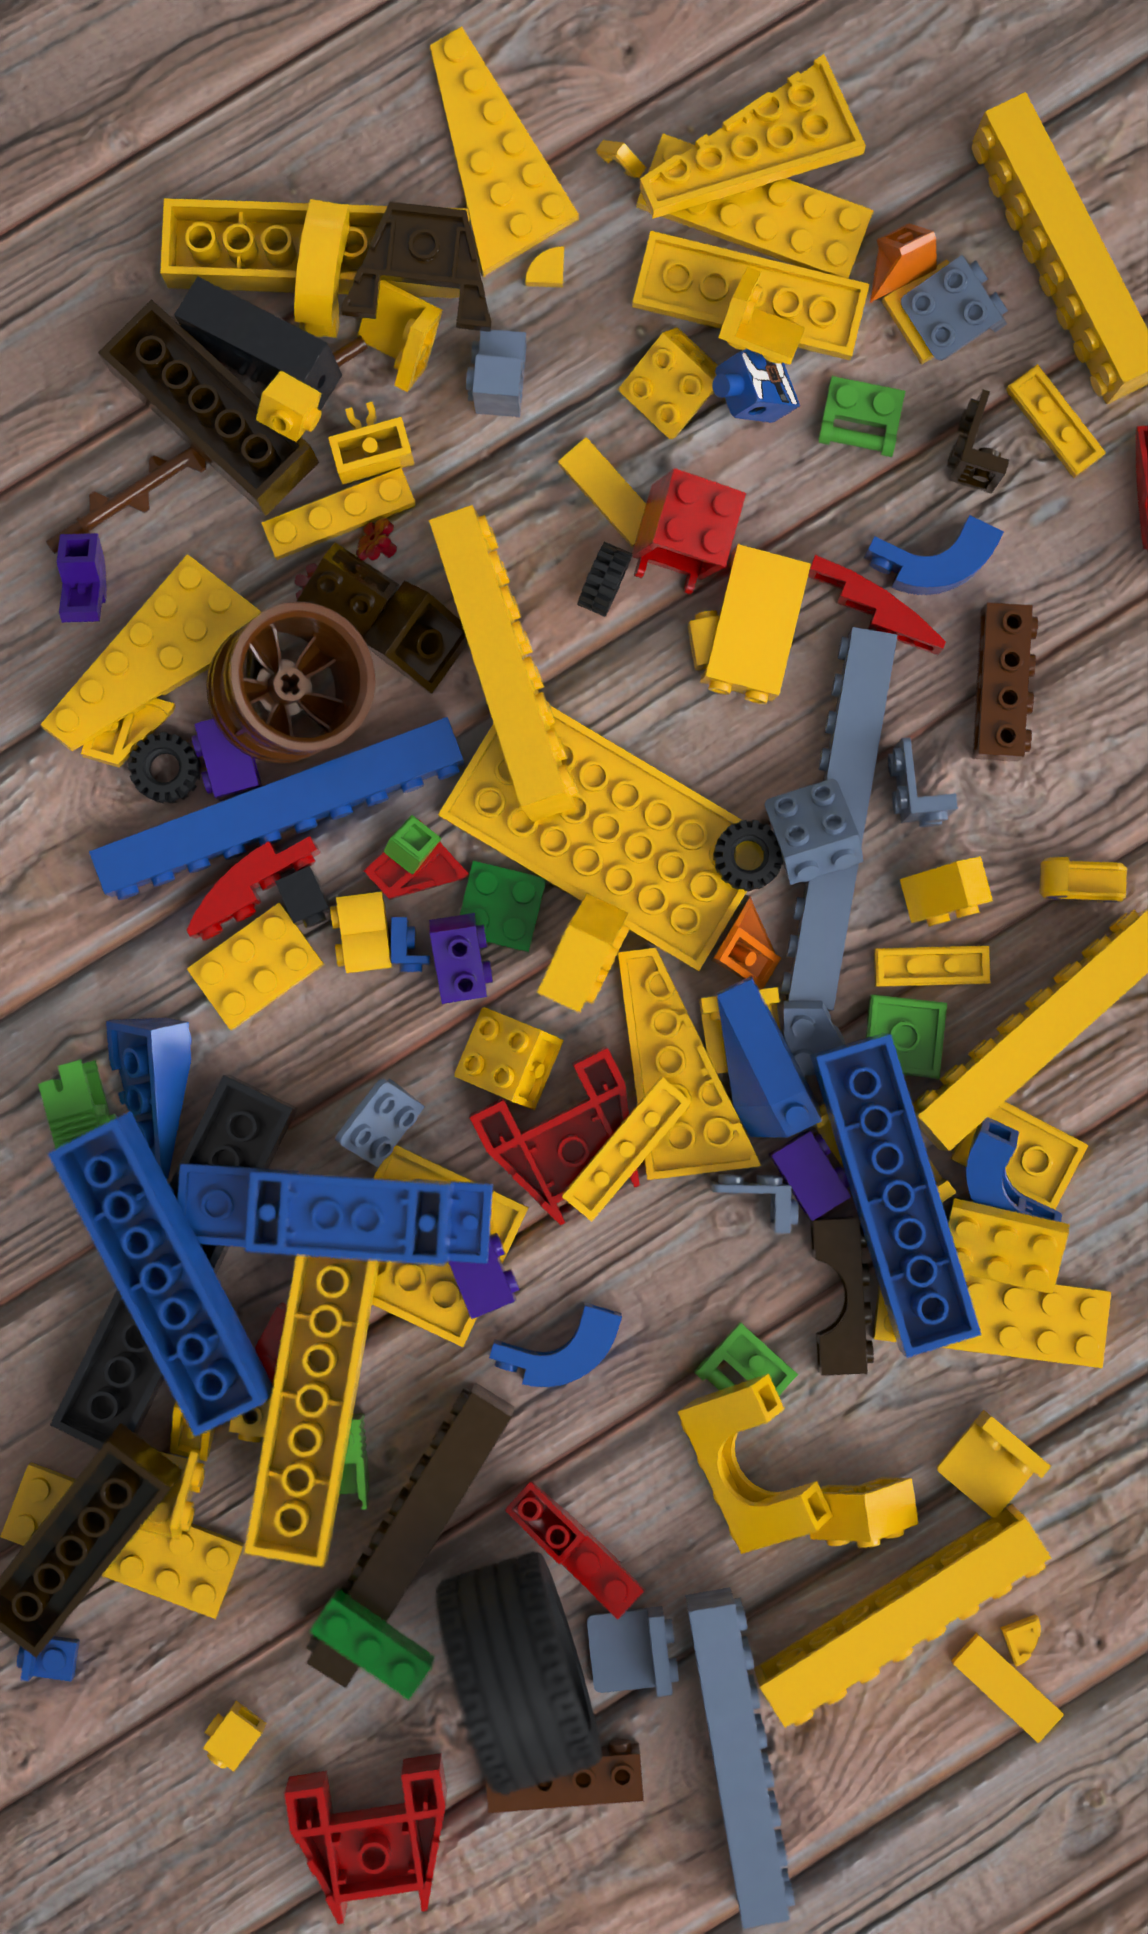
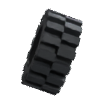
M604 541L587 576L577 605L606 617L625 576L632 553Z
M160 732V735L156 736L150 734L144 742L140 740L136 744L139 746L136 751L132 750L130 754L132 763H128V769L132 774L130 779L136 785V789L149 799L163 804L164 802L170 804L177 803V799L181 798L184 800L187 798V793L190 790L194 791L196 789V780H200L201 777L199 772L201 763L196 756L195 750L175 734L169 735L167 732ZM170 754L178 760L179 772L169 782H158L151 774V764L157 756Z
M742 820L739 823L730 825L721 834L715 845L713 860H715L716 865L715 869L722 876L721 879L725 883H729L737 890L752 891L753 889L763 888L778 875L783 865L782 853L776 836L771 830L772 827L767 824L763 825L757 820ZM753 841L761 847L764 857L762 864L758 868L744 870L736 864L734 850L741 842Z

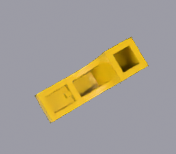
M310 199L298 256L294 317L295 322H299L300 329L313 336L337 338L340 327L338 304L339 280L345 246L350 231L348 205Z

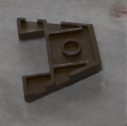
M389 202L369 245L368 253L353 279L354 283L348 296L345 297L342 303V315L376 319L381 280L460 289L456 328L491 332V318L477 263V255L467 211Z

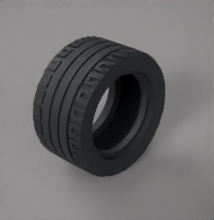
M532 1551L519 1555L517 1558H508L499 1561L498 1564L493 1563L480 1567L479 1570L474 1569L461 1573L460 1576L457 1575L442 1580L436 1588V1604L447 1661L474 1751L492 1790L504 1795L517 1791L520 1788L524 1789L537 1785L539 1782L543 1783L558 1778L559 1775L565 1776L577 1772L578 1768L582 1770L597 1765L602 1758V1752L588 1689L560 1597L543 1555Z

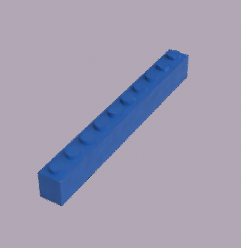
M448 717L99 847L89 851L104 894L110 897L117 896L118 900H124L139 894L138 887L152 882L154 887H158L174 881V874L188 869L191 874L207 869L211 866L210 860L224 856L225 860L239 857L246 853L245 847L259 842L260 846L268 841L273 844L282 840L281 834L295 829L296 833H302L317 827L316 820L331 816L332 820L348 816L353 813V806L366 802L368 807L380 804L389 799L388 793L402 789L403 793L417 790L424 786L423 780L436 775L439 780L454 776L460 772L458 767L465 765Z

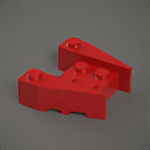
M606 1046L572 1063L589 1097L588 1099L523 1132L520 1131L504 1098L471 1113L469 1116L486 1152L559 1225L566 1223L557 1204L565 1200L562 1194L629 1115L625 1081ZM638 1168L629 1177L635 1188L640 1185Z
M442 1753L403 1759L401 1780L405 1803L342 1813H333L327 1771L289 1776L284 1796L290 1833L296 1844H299L307 1859L306 1864L312 1875H315L325 1894V1900L338 1925L344 1924L348 1906L347 1902L419 1891L421 1911H428L447 1798Z

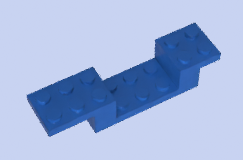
M180 1164L178 1203L200 1244L245 1247V1252L445 1265L447 1261L488 1263L493 1184L427 1179L400 1181L299 1174V1171Z

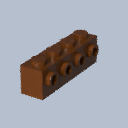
M987 602L981 609L973 759L1018 762L1025 757V752H1030L1032 731L1031 729H1026L1027 714L1031 715L1033 711L1034 693L1028 692L1029 677L1034 676L1036 668V655L1030 654L1031 639H1036L1038 631V618L1032 616L1033 605Z
M629 1739L611 1740L608 1742V1746H601L602 1758L597 1765L582 1770L578 1768L577 1772L565 1776L559 1775L558 1778L543 1783L539 1782L537 1785L524 1789L520 1788L517 1791L504 1795L494 1792L486 1779L488 1813L644 1801L639 1743L631 1744Z

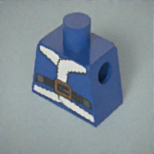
M745 349L716 367V377L712 384L713 391L716 396L720 398L725 397L730 413L734 418L774 423L800 407L784 363H772L766 360L762 354Z

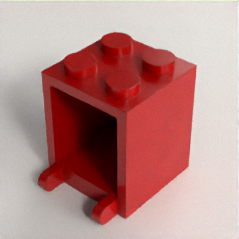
M676 468L672 469L651 486L632 552V557L638 559L634 576L642 579L647 564L651 563L687 575L683 593L691 595L697 579L703 580L726 567L746 493Z

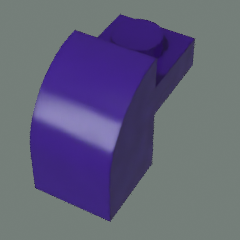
M98 533L60 534L56 563L62 581L59 606L61 622H99L102 603H106L107 594L105 560Z

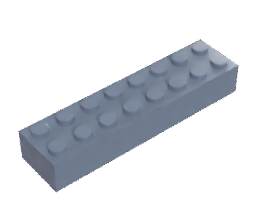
M730 1587L688 1594L685 1597L743 1929L790 1921L788 1906H794L795 1901L788 1869H781V1867L788 1866L781 1829L774 1830V1827L781 1826L778 1804L775 1799L774 1790H767V1788L775 1786L768 1753L761 1752L762 1748H768L761 1713L754 1714V1709L761 1708L758 1688L755 1683L754 1674H747V1670L754 1669L748 1638L747 1636L741 1637L740 1631L747 1630L744 1607L742 1606L741 1598H733Z

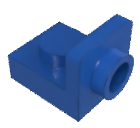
M391 917V964L400 965V972H422L423 965H431V957L408 956V949H415V926H408L407 917Z
M53 1636L37 1658L20 1646L17 1656V1668H22L21 1680L29 1681L34 1676L71 1682L75 1677L80 1639Z

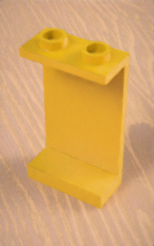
M737 544L731 552L728 567H731L707 669L701 675L700 683L708 684L710 691L719 694L730 695L731 691L745 694V700L757 704H767L768 700L773 701L779 696L810 570V563Z

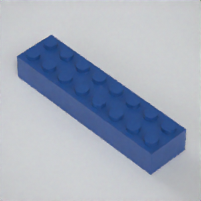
M881 1033L810 1055L899 1351L906 1358L982 1335L891 1034Z
M130 1111L48 1153L194 1436L263 1404L272 1395L273 1384L132 1112Z

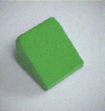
M411 815L389 839L384 853L406 871L414 874L440 842L441 837Z

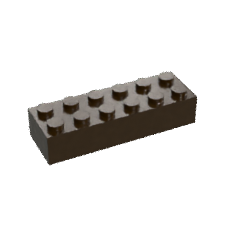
M152 299L98 352L111 373L265 516L319 464L311 445L302 437L295 442L257 421L256 417L261 399Z
M120 1423L0 1575V1631L37 1658L168 1494L183 1470Z

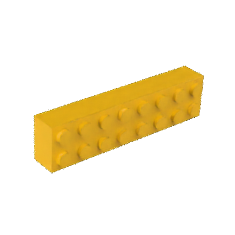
M1024 92L985 111L972 141L973 155L980 165L984 164L989 174L988 181L993 194L997 198L1001 197L1006 207L1005 215L1008 224L1012 230H1018L1024 242L1022 248L1026 259L1031 264L1035 263L1041 275L1039 282L1043 292L1047 297L1051 296L1057 306V319L1064 330H1069L1074 340L1073 349L1076 357L1081 363H1086L1092 375L1090 376V382L1094 392L1099 397L1103 396L1108 405L1148 384V329L1027 93Z
M164 198L160 273L167 287L190 289L196 278L200 277L224 290L295 293L299 249L309 203ZM348 205L350 231L342 260L338 294L349 293L354 283L353 279L368 253L369 245L387 206ZM451 208V209L466 210V211H467L468 220H469L468 209H465V208ZM386 281L416 297L459 298L460 289Z
M473 505L430 519L432 532L520 807L532 822L575 808L572 796L579 794L572 773H569L567 765H562L561 760L567 759V755L560 736H557L555 728L550 729L549 726L556 723L543 692H538L539 689L544 688V684L532 657H527V654L533 653L526 631H523L520 621H515L521 618V613L509 586H504L510 583V579L504 562L500 560L499 554L495 550L499 546L492 526H489L486 515L479 516Z
M1134 909L1130 913H1124L1109 926V929L1113 932L1108 937L1105 935L1100 939L1096 938L1081 951V954L1085 957L1080 962L1075 961L1073 964L1069 963L1053 976L1056 982L1055 985L1051 988L1048 986L1044 990L1041 988L1024 1003L1028 1007L1026 1011L1022 1014L1019 1012L1016 1015L1011 1014L996 1028L1000 1033L993 1040L989 1038L987 1041L984 1039L968 1053L971 1057L968 1063L965 1065L960 1064L959 1066L957 1064L954 1065L939 1079L943 1083L936 1091H925L912 1103L919 1129L938 1150L950 1151L1148 973V909L1137 912Z
M296 1256L244 1554L323 1567L328 1560L379 1261Z
M1011 1504L1004 1508L997 1518L990 1517L756 1666L754 1671L759 1687L785 1728L792 1723L794 1726L801 1725L814 1715L813 1710L826 1702L827 1705H831L842 1699L847 1694L846 1689L859 1681L863 1684L875 1678L880 1673L879 1668L889 1661L893 1660L896 1663L908 1657L913 1652L912 1647L924 1639L932 1641L941 1636L947 1628L945 1626L957 1618L965 1620L974 1615L980 1609L978 1606L980 1603L990 1597L998 1599L1007 1594L1013 1588V1582L1023 1576L1030 1578L1040 1573L1046 1567L1045 1562L1051 1559V1556L1028 1519Z

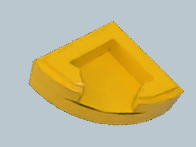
M602 140L595 150L608 164L612 159L620 163L626 170L624 174L627 176L640 178L646 169L645 165L623 142Z
M564 246L550 248L533 260L526 274L525 286L563 288Z
M1036 1614L1000 1627L1015 1667L1025 1663L1031 1657V1653L1037 1645L1041 1626Z

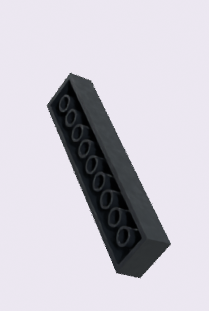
M223 1075L169 1183L177 1201L180 1164L182 1163L268 1169L298 1108L232 1075ZM200 1244L215 1274H217L230 1246ZM118 1289L50 1426L97 1449L103 1446L120 1423L136 1435L138 1434L165 1379Z

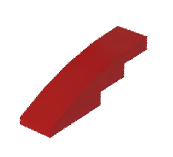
M814 556L808 577L842 589L837 604L871 615L872 618L868 630L897 634V641L935 655H939L944 649L946 641L916 612L887 590L846 567L820 556Z

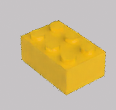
M587 893L570 921L537 993L578 1013L581 1012L586 1001L593 1004L630 927L624 925L628 912Z

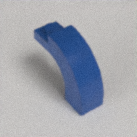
M969 515L954 544L943 553L934 556H917L874 536L864 558L870 561L869 565L873 569L881 573L890 574L892 571L897 574L891 586L893 589L915 595L939 594L957 588L971 579L993 554L1004 531Z
M987 1117L978 1125L974 1133L967 1161L966 1178L972 1201L982 1205L1061 1222L1062 1213L1023 1195L1011 1184L1006 1173V1166L1016 1150L1019 1131Z
M585 1302L574 1335L561 1347L551 1351L540 1352L495 1339L489 1358L496 1360V1367L506 1371L517 1372L518 1367L524 1368L523 1385L554 1387L571 1383L588 1374L605 1358L615 1341L622 1313Z

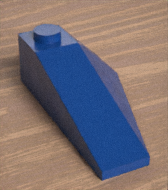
M752 976L717 992L733 1107L749 1136L789 1137L822 1122L818 1101Z
M171 1018L106 1021L108 1055L112 1071L119 1070L124 1091L118 1093L121 1105L126 1104L129 1112H132L165 1178L168 1179L191 1064L190 1045L192 1037L189 1031V1022Z

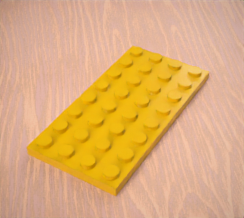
M551 706L556 723L549 726L550 729L555 728L557 736H560L567 759L561 760L562 765L566 764L569 773H572L579 794L572 796L575 808L532 822L520 807L493 723L438 816L537 876L542 877L582 902L588 893L628 912L624 925L630 927L629 931L699 972L747 892L744 889L737 890L729 883H725L721 879L722 876L717 873L715 860H713L715 845L721 834L730 825L739 823L742 819ZM744 841L736 846L734 860L740 868L754 870L763 862V851L757 843Z

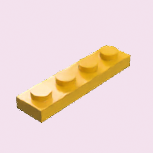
M398 468L261 523L276 560L366 526L370 521L373 523L381 517L386 518L414 507L416 503L402 468Z
M661 1076L565 1190L562 1197L592 1222L690 1106L692 1101Z

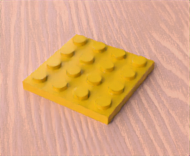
M395 1145L392 1153L378 1167L373 1178L400 1181L427 1179L477 1183L398 1145ZM493 1190L490 1235L497 1233L502 1242L505 1255L500 1256V1259L503 1263L529 1207ZM379 1261L372 1305L464 1347L477 1317L471 1319L449 1262L447 1261L445 1265Z

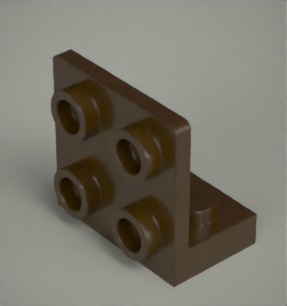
M982 389L977 400L971 398L967 409L963 411L957 429L963 435L959 434L956 444L953 445L946 467L952 468L949 481L992 494L1006 473L1009 459L1002 458L1000 452L991 448L981 447L979 450L973 449L990 391Z
M334 543L320 561L296 602L313 603L333 610L350 622L362 638H364L399 584L339 544Z

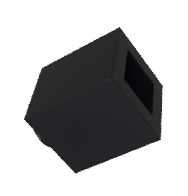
M311 866L275 881L294 924L298 926L304 923L305 928H309L326 920L325 913L330 912L331 906L316 872Z

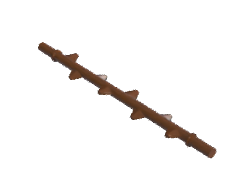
M361 335L335 351L333 356L338 367L368 349V346ZM191 446L169 461L155 455L149 458V474L111 499L95 491L90 493V513L82 518L77 517L76 522L48 539L46 543L55 554L58 552L60 534H90V530L127 506H131L143 513L150 510L149 492L186 467L198 472H204L206 470V460Z

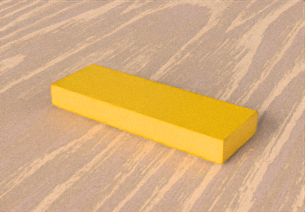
M1038 364L1006 388L1007 393L1073 478L1106 454Z
M585 437L558 461V465L633 548L646 503L591 441Z
M989 946L875 948V987L990 984Z
M977 1632L951 1660L954 1666L1038 1744L1064 1716L1057 1706Z

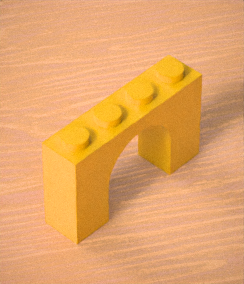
M769 1373L696 1398L678 1411L682 1428L691 1441L697 1455L698 1464L713 1490L714 1500L720 1506L729 1526L730 1535L736 1542L741 1554L817 1532L833 1517L817 1481L786 1491H767L752 1483L742 1472L737 1462L735 1441L738 1432L768 1423L784 1410Z

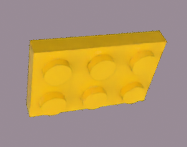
M279 902L192 964L187 970L228 1028L233 1031L325 964Z
M954 1198L948 1225L963 1274L1053 1294L1070 1224Z

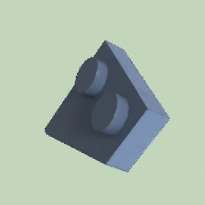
M784 1001V1038L803 1074L816 1075L810 1055L845 1045V1039L839 1028L832 1023L831 1015L823 1001Z

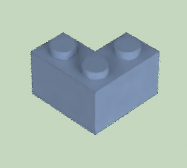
M491 329V332L480 331V341H473L471 364H475V367H468L466 390H468V401H474L476 414L520 417L527 347L526 332Z

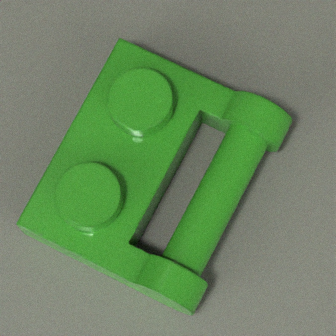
M832 376L818 443L829 445L831 441L881 452V456L892 458L905 391ZM838 419L883 428L885 433L884 436L834 427V420Z
M741 1322L733 1328L694 1372L702 1381L707 1379L718 1390L731 1387L735 1384L717 1368L725 1360L747 1381L769 1373L778 1396L798 1375Z

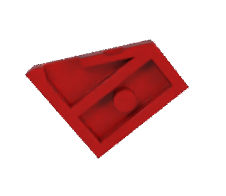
M441 842L437 844L414 874L406 871L384 852L364 870L390 900L463 880L469 876V873Z

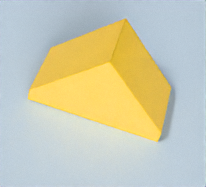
M176 1401L173 1409L170 1453L189 1457L191 1450L199 1452L200 1460L207 1462L216 1427L194 1436Z

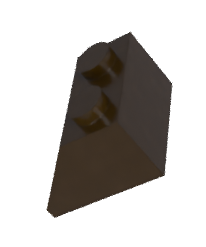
M405 580L363 638L368 649L430 694H433L468 644L461 620L429 592Z

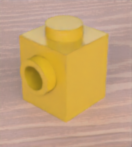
M280 371L262 393L256 420L277 433L297 442L306 430L309 432L314 430L321 417L322 412L317 409L321 392Z
M236 1700L224 1717L217 1713L204 1733L209 1738L203 1749L208 1752V1758L215 1765L223 1769L228 1767L235 1771L261 1736L267 1723Z

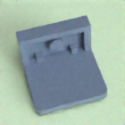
M963 255L909 291L901 299V305L933 356L939 361L945 360L990 328L997 332L1007 325L1006 320L1002 316L1008 311L997 292L989 295L982 283L988 280L978 262L975 260L970 264Z
M910 737L901 738L893 748V754H888L890 777L896 776L897 791L892 792L894 814H900L901 823L919 821V827L922 828L942 825V821L948 820V817L958 809L956 793L917 797Z
M828 779L769 798L765 801V809L782 853L785 872L790 885L801 881H810L817 876L836 870L848 869L855 864L864 862L859 833L837 780Z
M390 1078L388 1081L380 1079L337 1133L336 1141L341 1146L379 1167L392 1153L395 1145L408 1128L416 1122L418 1115L425 1106Z
M720 1174L718 1175V1182H710V1190L716 1193L771 1194L770 1229L774 1233H791V1224H798V1201L791 1199V1186L787 1183H782V1177L757 1175V1182H743V1176Z
M662 1606L627 1610L618 1620L610 1612L595 1613L588 1616L587 1630L593 1685L597 1692L606 1693L656 1687L657 1697L673 1695L671 1683L679 1682L676 1658L668 1657L667 1643H675L672 1619H664Z

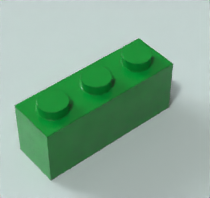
M338 1588L310 1630L313 1635L408 1701H410L433 1666L435 1658L433 1654Z

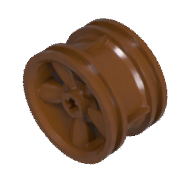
M284 603L259 614L232 633L220 645L208 670L207 700L217 727L224 737L238 750L252 758L269 763L297 762L341 743L359 728L373 702L375 669L370 651L362 636L340 614L313 603ZM277 632L291 634L308 642L297 658L296 663L281 659ZM247 650L263 666L258 673L257 680L243 677V665ZM329 667L335 683V698L311 692L312 684L309 677ZM283 681L288 682L290 685L286 690V694L280 689L284 684ZM260 701L262 706L270 712L266 723L257 715L251 704ZM303 710L323 730L317 737H293L290 716L296 715Z

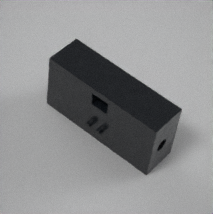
M200 277L196 278L174 314L180 326L218 361L237 370L242 376L247 375L251 377L250 379L253 382L257 383L259 381L268 386L277 374L283 371L321 392L317 408L320 411L342 377V373L327 342Z

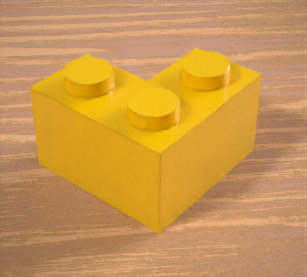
M881 1477L861 1485H826L820 1487L833 1517L817 1532L811 1533L810 1539L826 1540L828 1546H840L848 1544L850 1541L857 1542V1547L866 1548L880 1545L881 1538L889 1539L903 1536L905 1529L918 1525L912 1478Z

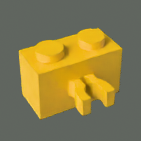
M373 401L366 403L369 413L366 418L368 426L362 427L360 420L355 418L353 408L345 409L348 421L355 430L328 437L342 485L390 472L398 468L415 465L402 416L376 423L377 415Z
M981 856L956 861L900 879L911 923L927 920L928 927L951 921L950 913L955 912L957 918L980 913L978 905L993 901Z

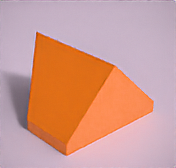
M908 223L876 240L878 254L870 303L937 269L936 237L934 231Z
M749 897L712 958V961L743 980L752 976L758 989L761 990L765 987L781 957L775 953L753 901Z

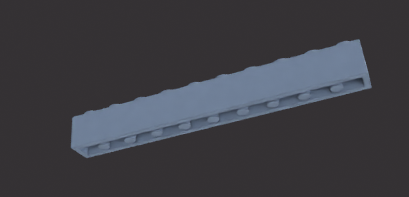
M852 627L848 637L842 636L840 640L838 659L844 660L842 674L835 673L831 696L837 697L835 711H829L827 715L825 733L831 734L829 749L822 748L818 770L825 771L823 781L828 779L838 781L858 830L862 847L898 635ZM858 864L848 869L836 870L817 876L810 881H801L805 883L803 898H796L793 919L799 920L797 935L790 934L786 957L793 958L790 973H783L780 994L786 995L785 1001H823L828 1011L834 1010Z

